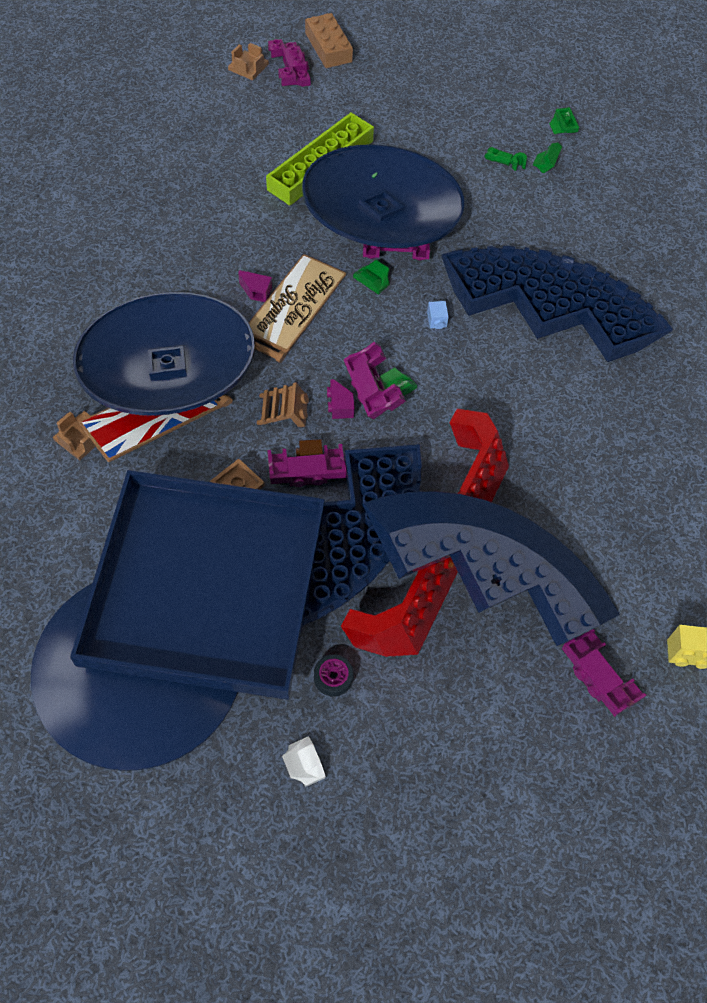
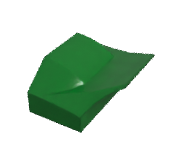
M570 107L555 110L554 117L549 123L554 134L578 132L579 126Z
M559 143L550 144L546 151L537 154L533 166L537 167L541 173H545L553 168L562 146Z
M375 260L353 274V278L379 295L389 286V268Z
M395 367L380 376L385 389L395 384L400 387L403 396L417 388V384L407 374L400 372Z

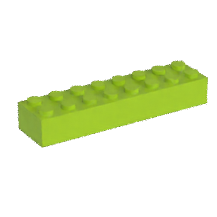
M350 112L266 175L267 191L291 206L303 196V178L307 169L314 161L324 154L339 148L371 144L373 142L374 126Z

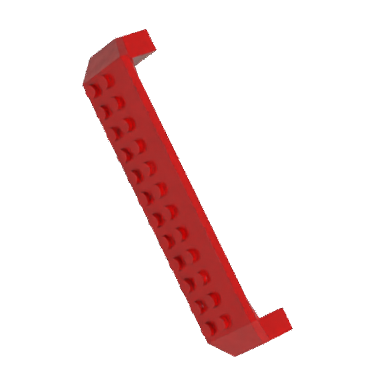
M456 409L449 423L458 446L480 450L458 494L492 502L509 468L506 452L502 446V439L487 413ZM451 557L419 570L403 603L375 616L350 609L341 628L352 645L385 657L418 655L458 573Z

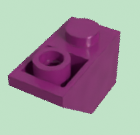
M239 270V283L248 297L252 300L266 302L272 290V277Z
M330 379V387H327V398H331V402H328V413L332 412V419L354 418L353 393L334 379Z

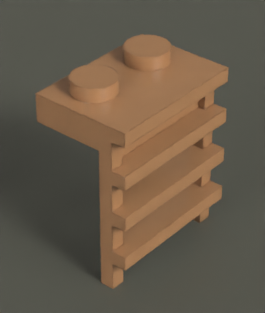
M293 383V386L290 387L284 385L281 389L276 387L273 391L264 390V393L260 394L259 397L263 398L262 417L261 420H257V425L291 418L298 427L306 426L309 398L307 393L297 383ZM280 394H282L281 415L278 416ZM273 396L271 417L268 418L270 398Z

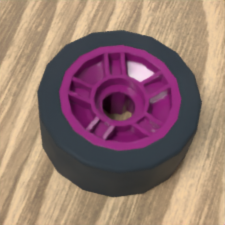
M329 654L322 657L316 663L314 683L321 693L335 697L345 694L351 688L354 678L353 667L344 656ZM330 673H338V676L336 678H331Z

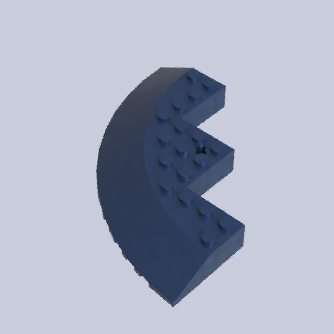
M487 246V249L475 247L469 251L461 249L444 253L441 256L453 291L468 316L514 302L537 339L582 324L607 362L634 354L673 330L660 313L657 314L649 302L646 303L642 300L640 294L629 290L627 284L620 280L612 279L607 272L604 274L597 271L595 266L588 263H578L575 261V258L562 255L560 257L552 255L550 251L540 249L537 252L529 250L530 248L525 247V249H515V246H503V248Z
M420 444L345 450L344 460L349 500L325 502V511L303 625L320 619L347 603L364 590L390 561L365 511L363 503L388 495L420 492L422 466Z
M438 491L388 495L363 503L365 511L399 579L451 557L478 613L528 591L556 646L620 615L607 592L592 572L569 548L533 521L508 508L484 499Z

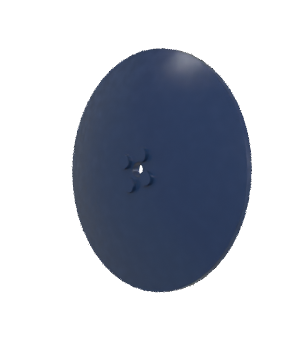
M355 145L333 150L324 154L310 165L304 175L302 184L304 202L311 214L321 224L347 239L376 247L408 248L437 241L449 234L458 225L464 211L463 192L455 178L447 170L425 156L392 146ZM377 172V176L373 178L372 175Z
M187 292L151 294L121 303L95 319L84 330L75 346L73 368L83 390L91 398L106 407L135 415L157 416L175 414L206 405L235 387L251 366L255 352L254 335L248 321L239 311L216 298Z
M92 584L86 586L57 610L42 632L35 649L31 667V691L33 702L42 724L51 737L71 755L84 762L106 769L120 771L150 769L165 765L190 753L204 743L224 721L238 692L76 667L70 659V655Z

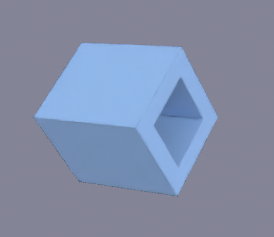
M446 301L428 303L427 315L430 328L442 329L447 327L448 311Z

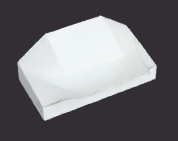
M309 736L289 745L287 752L282 758L292 779L301 781L306 787L326 778L320 759Z

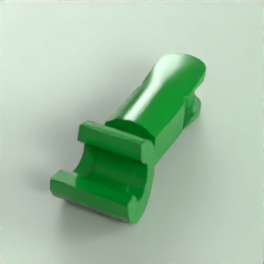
M489 147L488 152L485 154V159L507 166L512 164L511 167L514 171H517L518 165H521L523 169L526 168L527 155L525 153L519 152L513 156V154Z

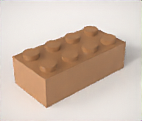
M332 13L305 19V34L325 68L352 62L353 47Z

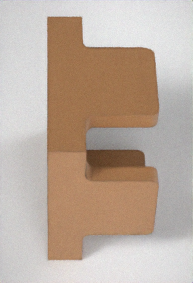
M249 43L248 51L244 50L242 52V45L239 44L231 52L232 63L228 66V70L254 80L269 63L268 60L264 59L261 47Z
M85 411L76 418L73 413H67L57 422L59 432L53 436L54 441L78 460H81L96 447L79 425V421L91 416Z
M237 459L210 481L212 483L259 490L265 486V482L240 459Z

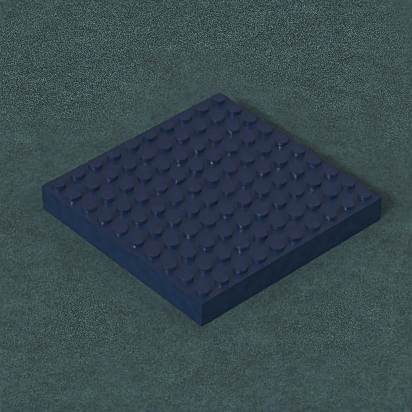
M127 470L70 659L76 667L289 700L325 511V499Z

